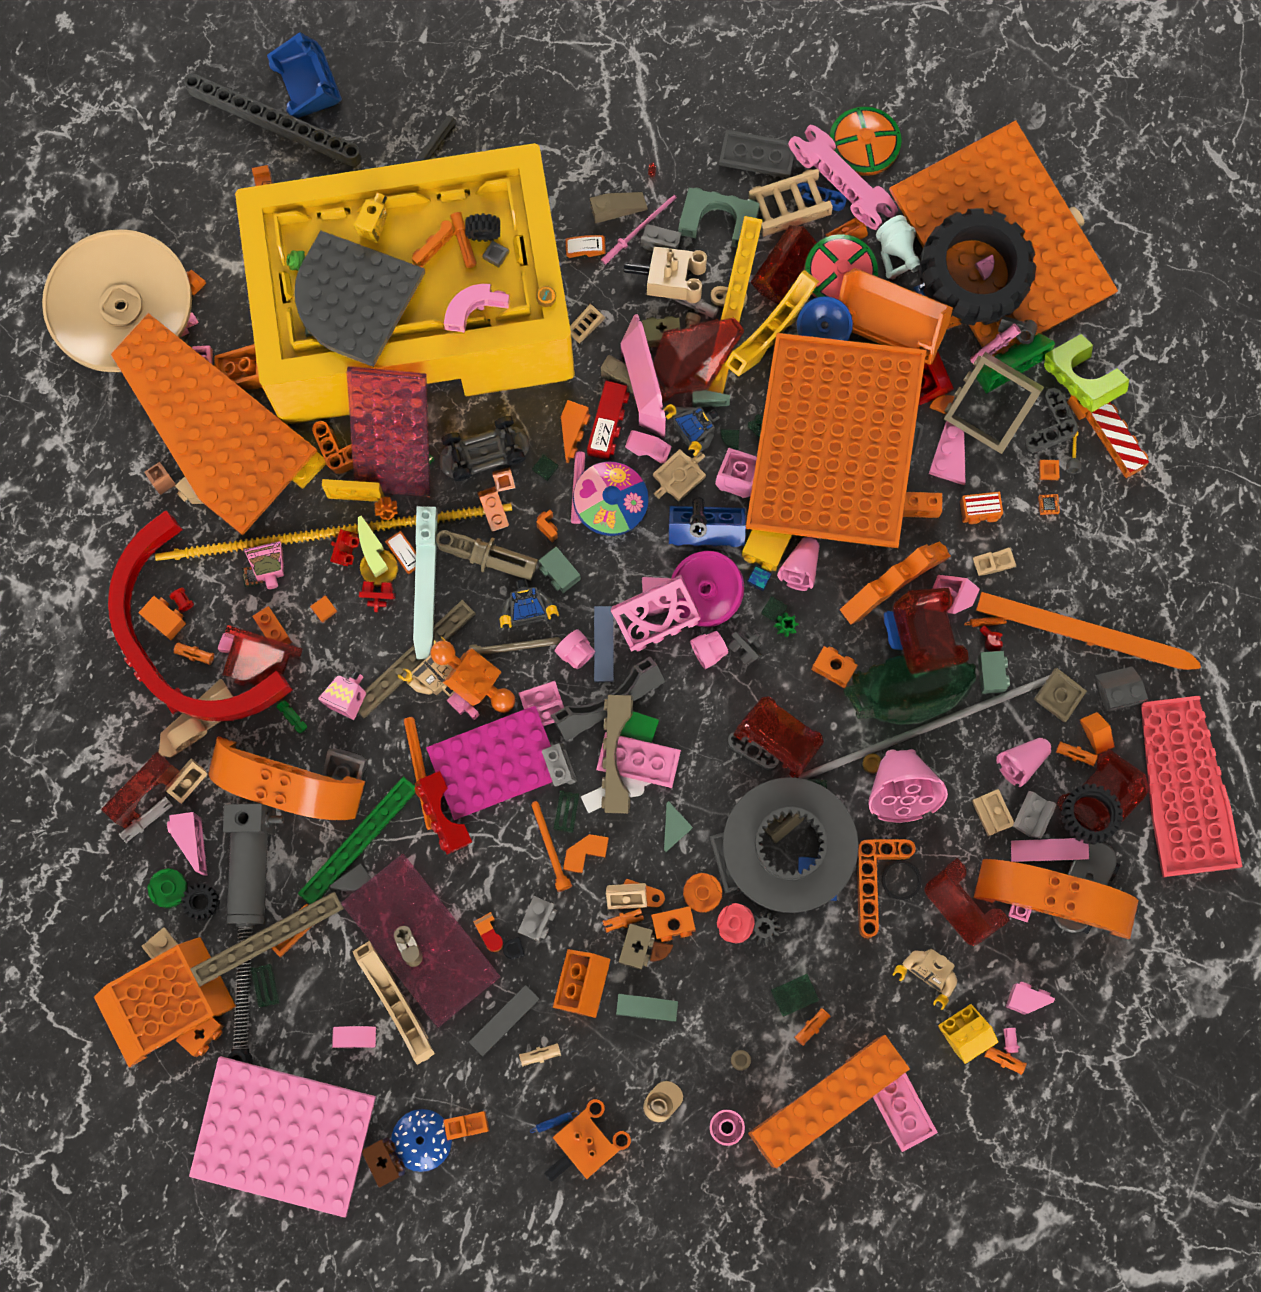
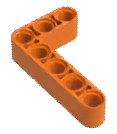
M399 420L341 449L333 429L326 422L318 421L312 428L327 466L336 474H343L410 441L415 435L413 427L407 421ZM326 428V432L320 435L321 430ZM403 428H408L406 433L401 434ZM387 436H391L388 442H384ZM333 444V448L327 451L328 446ZM374 444L373 449L368 451V446ZM357 452V456L351 459V455ZM340 460L339 466L334 467L335 462Z
M863 840L858 845L859 933L864 938H872L879 930L877 860L909 859L916 850L915 844L911 840ZM868 845L871 848V853L868 855L864 854L861 847ZM881 846H889L891 853L884 854L881 851ZM901 846H909L910 854L902 853ZM869 865L872 868V873L865 874L862 871V866ZM864 884H869L872 887L871 894L864 893L862 889ZM864 904H870L873 907L872 914L864 912ZM865 924L873 926L874 932L872 934H867L864 931Z

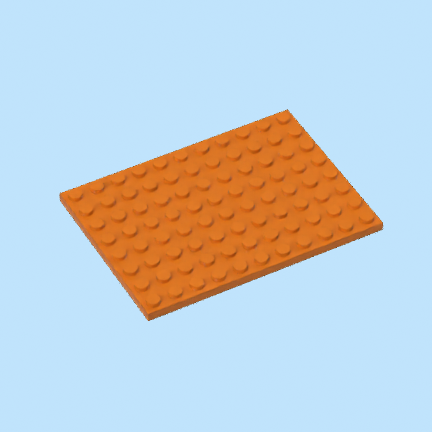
M1016 120L891 186L889 189L909 225L915 228L916 237L923 248L935 227L940 226L945 218L956 212L964 214L968 209L983 208L984 213L991 214L994 210L1006 215L1004 220L1011 225L1017 222L1025 231L1024 239L1032 242L1036 254L1033 262L1037 267L1035 280L1030 287L1031 290L1020 306L1007 317L1020 321H1034L1038 326L1035 335L1046 332L1118 292ZM970 240L957 243L947 250L946 263L948 271L953 280L963 289L976 294H990L1006 286L1008 279L1006 263L1000 253L989 244ZM993 255L995 261L993 271L986 280H983L975 264ZM1001 319L998 322L984 325L982 322L969 325L982 348L993 341L997 334L1001 333L998 332ZM1014 337L1006 347L1003 346L992 356L995 357L999 353L1004 354L1008 352L1011 346L1014 344L1020 345L1021 342L1017 337Z
M777 333L746 529L898 548L926 350Z

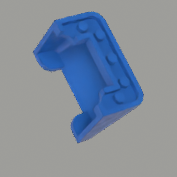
M299 32L267 55L270 68L274 72L281 74L291 101L287 103L286 108L290 116L300 118L334 106L342 100L324 52L315 40Z

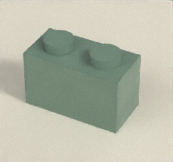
M557 547L539 560L540 572L545 577L547 575L552 580L550 583L557 591L560 589L562 593H565L581 580L578 571Z
M1004 651L980 652L978 655L981 694L1004 693L1008 689L1007 687L1010 686L1009 675H1006L1005 669L1008 668V659L1004 657Z

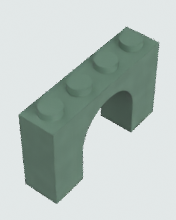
M697 187L689 188L678 232L682 233V236L696 238L702 217L711 210H724L730 213L735 220L736 225L731 246L737 248L744 216L757 218L760 203L751 199H739L733 195H721L715 191H703Z

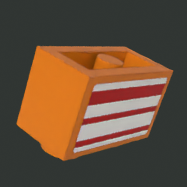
M1000 492L964 495L960 499L963 523L977 524L983 520L996 522L1003 515Z

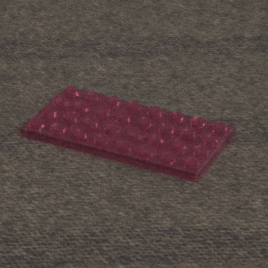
M348 366L347 384L354 481L380 483L383 493L430 497L426 374Z
M404 854L341 902L342 906L437 1028L442 1026L501 978ZM401 926L410 928L421 949L423 959L416 967H410L406 964L395 942L394 933Z

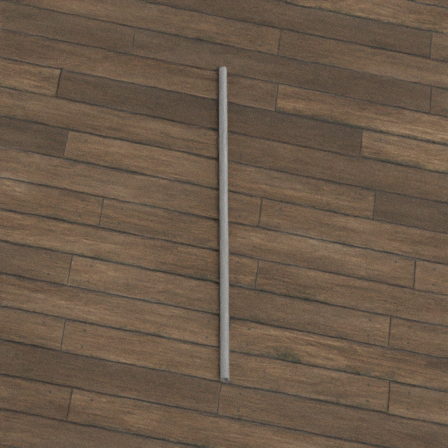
M1050 675L791 778L810 779L865 757L868 754H873L1043 686ZM742 797L735 799L736 804Z

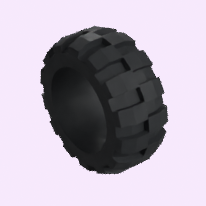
M983 208L968 209L964 214L956 212L945 218L940 226H936L930 234L920 255L919 277L920 281L925 285L923 291L926 297L953 307L951 316L959 318L962 324L975 325L976 322H982L984 325L998 322L1005 315L1009 316L1020 306L1031 290L1032 282L1035 280L1037 266L1033 262L1036 254L1032 242L1024 239L1025 231L1017 222L1011 225L1004 220L1006 215L994 210L991 214L984 213ZM973 240L989 244L1000 253L1006 263L1008 272L1006 286L990 294H976L963 289L953 280L948 271L946 263L947 250L963 241Z

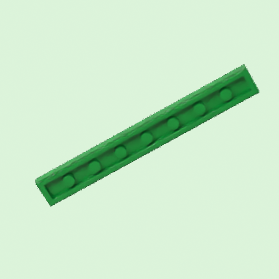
M403 776L299 891L298 895L309 905L321 899L329 890L330 885L342 876L416 793L415 786Z

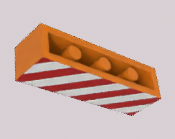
M1109 402L1092 413L1088 412L1087 420L1125 478L1143 470L1148 465L1149 461L1146 452L1142 451L1138 446V440L1129 432L1127 423L1119 417L1115 405Z

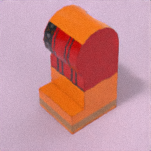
M490 912L474 921V924L486 947L492 952H497L502 949L503 940L500 935L495 933L491 925L495 919Z

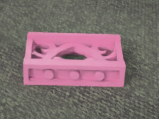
M682 575L611 608V612L630 650H636L637 652L645 649L646 645L651 642L655 644L662 641L664 636L671 634V636L681 632V628L686 626L690 628L697 625L701 619V615L684 583ZM677 588H681L686 601H677ZM666 596V601L670 600V603L660 602V597ZM651 600L659 607H670L669 613L662 625L643 620L648 614V602ZM678 605H685L690 609V615L687 618H680L679 614L685 611L683 609H676ZM637 607L644 608V613L640 617L637 616L641 613L637 612ZM623 613L633 621L628 628L621 617ZM674 618L677 623L671 625ZM636 624L639 626L636 634L640 631L644 633V637L641 639H635L631 636V630ZM649 630H650V631H655V633L649 635V634H650Z

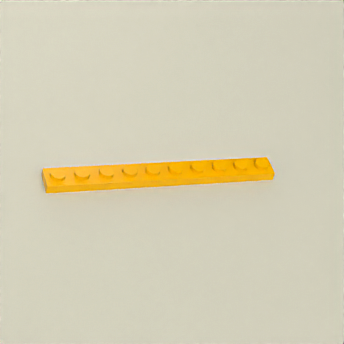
M744 216L705 387L707 391L724 393L729 371L725 363L734 349L762 219Z

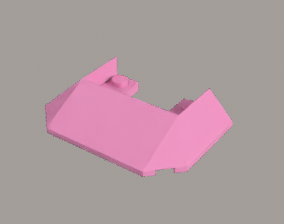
M638 314L633 316L622 339L621 357L625 359L639 411V426L663 438L665 437L666 417L664 409L662 410V396L642 322L639 321Z

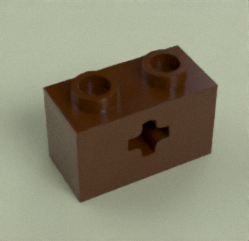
M389 1137L381 1139L362 1150V1154L379 1188L406 1174L404 1162L398 1158L395 1152L396 1146Z

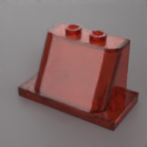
M227 625L225 637L233 639L222 676L235 680V684L241 686L249 684L255 687L275 671L284 676L289 658L299 660L303 649Z

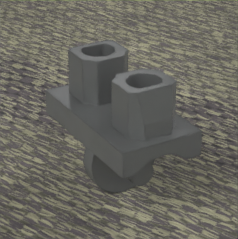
M735 631L731 635L733 638L729 642L728 647L733 652H737L741 647L746 650L740 657L745 665H749L763 657L753 646L754 644L759 648L762 645L758 641L761 636L759 633L753 636L748 631L745 636L749 640L740 631Z

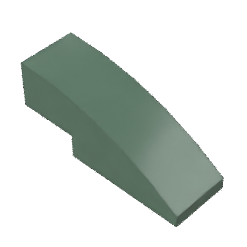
M618 994L616 1015L676 1022L678 1001Z

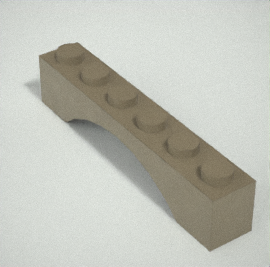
M608 695V699L604 700V710L607 711V718H604V730H607V738L603 739V750H606V757H603V769H606V777L602 778V789H605V797L602 796L601 806L605 808V813L628 814L630 813L631 793L620 777L616 751L621 731L633 715V696Z

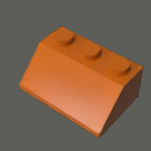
M567 949L553 1008L596 1018L611 959L594 953Z

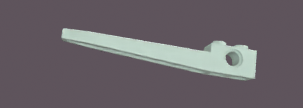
M417 506L413 641L417 660H425L430 656L434 637L436 536L438 511L436 507Z

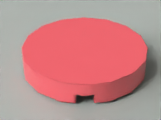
M737 903L723 908L717 920L720 936L725 941L735 944L747 940L752 934L755 925L751 910L745 905Z

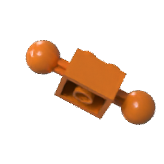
M438 641L432 646L430 651L432 660L438 665L448 664L453 668L443 682L472 706L480 703L485 695L491 698V705L497 712L506 713L512 710L515 705L514 694L506 688L497 689L493 686L501 674L499 669L472 648L463 653L459 659L455 656L454 646L448 641Z

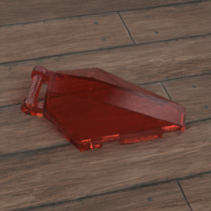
M734 317L720 321L716 319L690 325L689 328L680 330L676 328L663 332L653 361L655 372L668 388L665 391L658 382L663 403L668 401L674 394L709 390L744 333L743 327Z

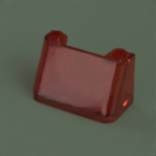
M949 588L908 591L894 603L893 613L907 666L911 674H921L960 665L969 660L968 650L964 645L955 644L947 610L953 604V596Z
M769 696L759 699L733 734L739 740H742L744 737L749 738L748 742H756L783 762L784 765L782 767L785 769L787 766L789 767V776L791 778H799L824 744L823 736L819 732L811 730L778 706L775 700Z
M1108 749L1105 753L1098 756L1096 761L1098 770L1084 784H1089V786L1096 784V787L1101 785L1104 786L1105 791L1107 789L1111 791V796L1115 794L1117 797L1116 802L1120 801L1121 803L1119 808L1123 809L1121 816H1123L1124 820L1145 798L1149 787L1146 775ZM1070 793L1059 797L1056 804L1060 811H1062V805ZM1083 797L1076 801L1074 815L1082 827L1095 832L1107 828L1110 823V814L1101 801L1092 797Z
M956 858L925 885V893L964 941L969 945L975 946L1003 927L1010 919L1000 909H992L986 914L981 911L959 884L966 876V868Z

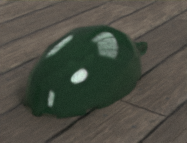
M931 652L896 656L885 660L883 664L877 666L874 664L869 667L868 672L861 673L858 677V684L844 689V695L851 701L856 711V717L860 720L873 717L880 722L897 725L922 723L951 710L968 696L976 681V665L973 663L969 664L962 656L943 653V656H933ZM858 695L860 696L863 707L857 698Z

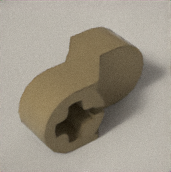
M407 926L397 928L394 933V939L403 960L410 967L418 966L422 962L423 956L413 932Z

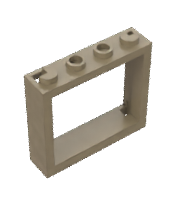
M985 352L982 357L978 355L973 363L976 366L973 372L969 371L963 380L966 382L964 387H959L954 394V397H956L954 403L950 402L944 412L947 414L944 419L1002 454L1044 387ZM984 364L1032 392L1001 442L954 414Z

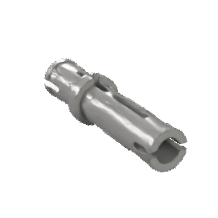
M673 299L694 309L696 313L700 312L712 319L716 317L719 308L704 302L705 300L703 299L697 303Z
M165 796L137 820L134 819L131 825L119 833V836L127 844L128 841L139 832L143 833L144 828L172 807V803Z

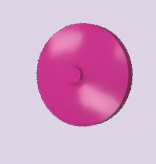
M714 551L697 552L685 558L673 572L671 579L682 575L684 583L701 615L699 623L695 626L713 627L720 625L731 618L738 610L744 595V580L737 565L727 556ZM680 598L678 601H686V599ZM678 605L677 609L685 611L681 612L679 616L687 618L690 615V609L685 605Z

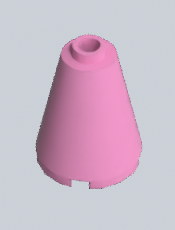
M814 537L802 538L778 571L777 576L782 582L784 579L788 582L787 586L790 588L807 591L809 587L812 589L815 584L820 545Z
M1037 738L1001 752L997 756L996 761L997 764L1000 763L1002 766L1000 769L1002 775L1011 784H1019L1018 787L1023 786L1051 754V744L1046 739Z

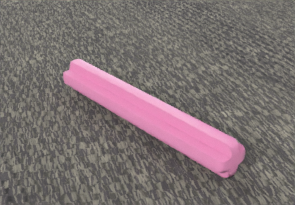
M578 451L575 453L573 492L579 477L585 469V452ZM572 494L571 523L580 524L581 521L574 509Z

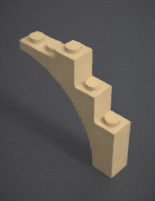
M368 941L352 951L354 957L386 1007L414 1061L418 1065L428 1060L435 1053L423 1026L413 1013L391 972L371 942Z

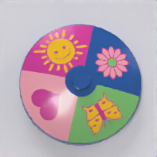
M601 462L589 467L579 477L573 492V505L578 518L587 528L601 535L617 536L633 530L641 522L648 507V491L640 475L629 466L618 462Z

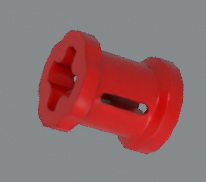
M183 587L175 590L169 596L179 607L180 613L189 610L194 605L193 601L189 600L185 594L186 590Z

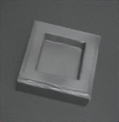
M492 240L482 257L484 260L500 268L509 254V249Z

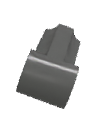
M1007 316L1002 317L998 332H1004L1015 323L1021 330V333L1016 336L1018 340L1023 344H1029L1033 341L1038 327L1034 321H1020Z

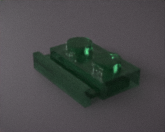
M808 974L771 990L782 1017L819 1001Z

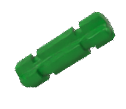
M285 700L281 701L277 705V709L281 713L283 712V716L292 726H295L294 729L299 734L303 733L307 729V725L300 721L301 718L292 707L289 708L290 705Z

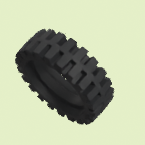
M1096 784L1079 786L1067 796L1062 805L1061 816L1063 818L1061 820L1062 823L1066 824L1064 828L1066 831H1071L1069 834L1072 837L1074 835L1077 836L1076 840L1079 842L1084 840L1083 843L1088 844L1091 842V845L1098 842L1099 844L1110 839L1121 826L1123 809L1119 808L1121 806L1120 801L1116 802V795L1111 796V791L1109 789L1105 791L1104 786L1096 787ZM1083 797H1092L1101 801L1110 814V823L1107 828L1095 832L1082 827L1074 815L1076 801Z

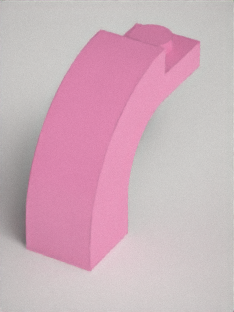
M477 284L465 288L452 299L446 310L444 319L445 330L465 333L469 314L480 306L509 309V295L503 291L492 292L491 284Z

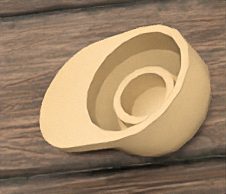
M663 1081L658 1083L644 1101L643 1109L645 1115L654 1122L666 1121L681 1105L683 1093L672 1082Z

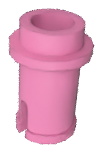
M1016 1028L1003 1029L1006 1045L1004 1050L1010 1054L1018 1053L1020 1046L1017 1044Z

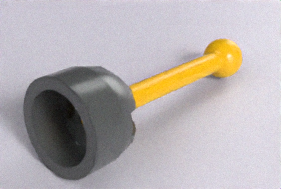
M1078 431L1075 437H1073L1072 458L1066 464V471L1071 474L1082 471L1081 462L1076 458Z

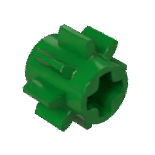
M784 613L783 618L781 616L776 617L778 623L773 625V627H777V634L784 633V636L788 637L789 632L791 634L796 633L794 628L799 623L795 622V615L788 617V613Z

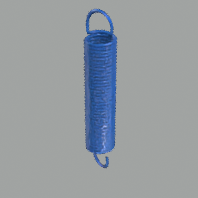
M572 1112L537 1124L538 1132L541 1133L573 1120Z

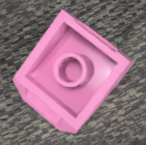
M728 448L717 475L716 486L721 491H726L742 498L751 496L757 457Z

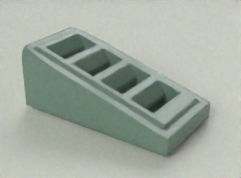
M692 388V407L702 408L730 405V395Z

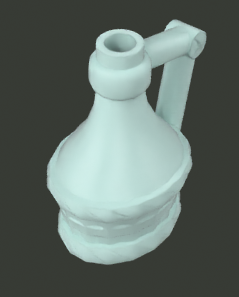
M903 215L889 219L876 233L877 240L882 245L881 256L886 270V277L892 280L908 270H911V272L918 271L920 260L913 251L916 230L907 223L906 217ZM889 255L903 259L905 264L893 270Z

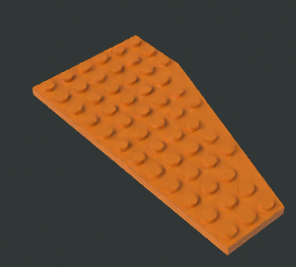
M149 313L111 353L199 500L241 535L246 533L317 452V449Z

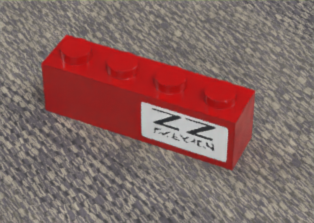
M605 381L587 447L588 456L609 460L610 456L614 455L616 450V444H614L615 437L619 438L621 427H618L620 420L623 421L625 416L624 403L628 404L630 393L627 392V385Z

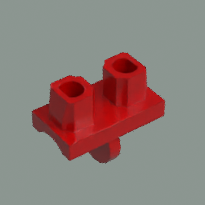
M340 529L337 541L331 542L334 550L330 562L344 566L353 563V548H356L360 542L357 533Z
M364 581L359 597L374 598V601H367V606L374 607V612H379L380 607L387 606V602L380 601V599L396 598V593H393L392 583L381 582V592H374L375 582Z

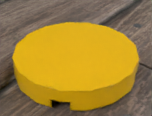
M383 550L379 555L387 565L388 570L376 578L369 568L365 556L360 563L362 577L365 581L375 582L374 586L381 587V582L391 583L396 578L398 572V563L394 555L387 550Z

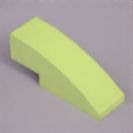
M359 516L358 532L360 544L369 568L376 578L388 570L387 565L379 555L384 549L363 517Z

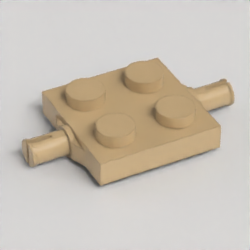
M679 449L653 473V477L661 485L654 493L655 497L657 496V499H660L667 492L678 502L683 499L706 477V474L698 466V463L705 458V455L699 452L697 456L691 458Z

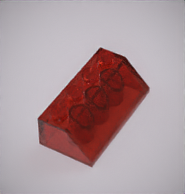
M789 225L750 283L761 295L779 305L801 272L804 271L807 256L817 242L804 226Z

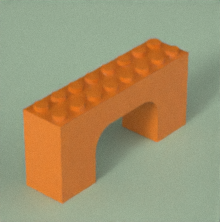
M886 1035L873 1040L846 1060V1063L748 1133L771 1167L778 1168L910 1070Z

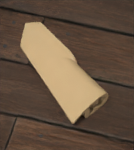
M219 679L199 700H222L234 696L224 681ZM182 713L161 732L159 755L169 758L173 757L207 734V730L221 721H206Z

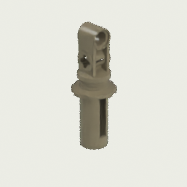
M447 530L440 531L436 536L439 550L459 558L468 559L471 564L481 565V572H485L486 567H490L529 581L533 578L538 559L496 546V544L494 545L495 538L485 542L480 538L474 540L468 536L459 535ZM448 538L450 542L444 545L440 543V540ZM494 557H498V558H501V559H504V560H507V561H510V562H513V563H516V564L525 566V568H524V567H521V566H518V565H515V564H512V563H509V562H506V561H503V560H500V559H497V558H494Z

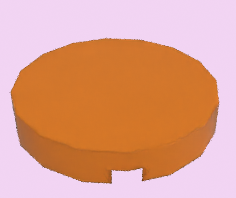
M698 873L687 880L683 890V897L686 904L692 910L706 913L719 905L722 898V887L714 876Z

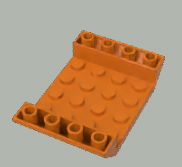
M201 937L174 946L110 982L94 996L128 1067L146 1059L147 1054L215 1015L219 1017L236 1007L221 976L199 987L191 972V968L211 958Z

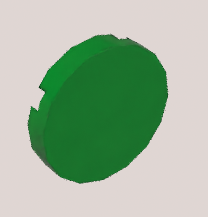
M169 868L159 870L151 877L150 883H148V896L159 907H176L182 903L181 899L185 896L183 893L188 891L187 880L177 870Z

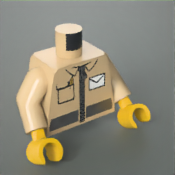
M431 655L412 672L403 669L407 673L405 678L398 674L399 679L407 681V684L416 692L438 695L443 690L449 697L455 693L443 683L453 668L448 664H436L432 660Z
M933 949L913 951L904 960L903 965L896 966L893 976L896 973L902 974L899 978V981H902L908 969L942 993L938 995L933 1004L935 1006L938 1001L943 1004L941 1010H943L949 1001L947 997L951 996L957 985V978L953 972L955 965Z

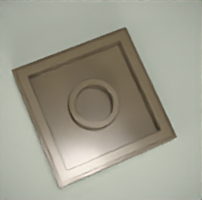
M1055 668L1034 700L1062 722H1067L1087 691L1061 670Z

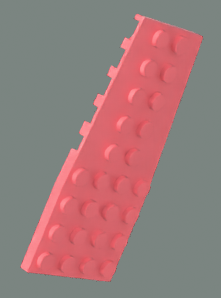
M1200 696L1150 701L1141 704L1151 815L1162 877L1242 867L1232 810L1225 785L1222 783V773L1220 766L1217 765L1215 748L1212 747L1210 730L1207 729L1205 712L1202 711Z

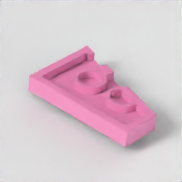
M946 421L929 474L965 485L964 431Z

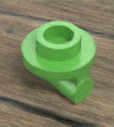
M293 250L287 255L286 263L290 270L299 271L305 258V252Z

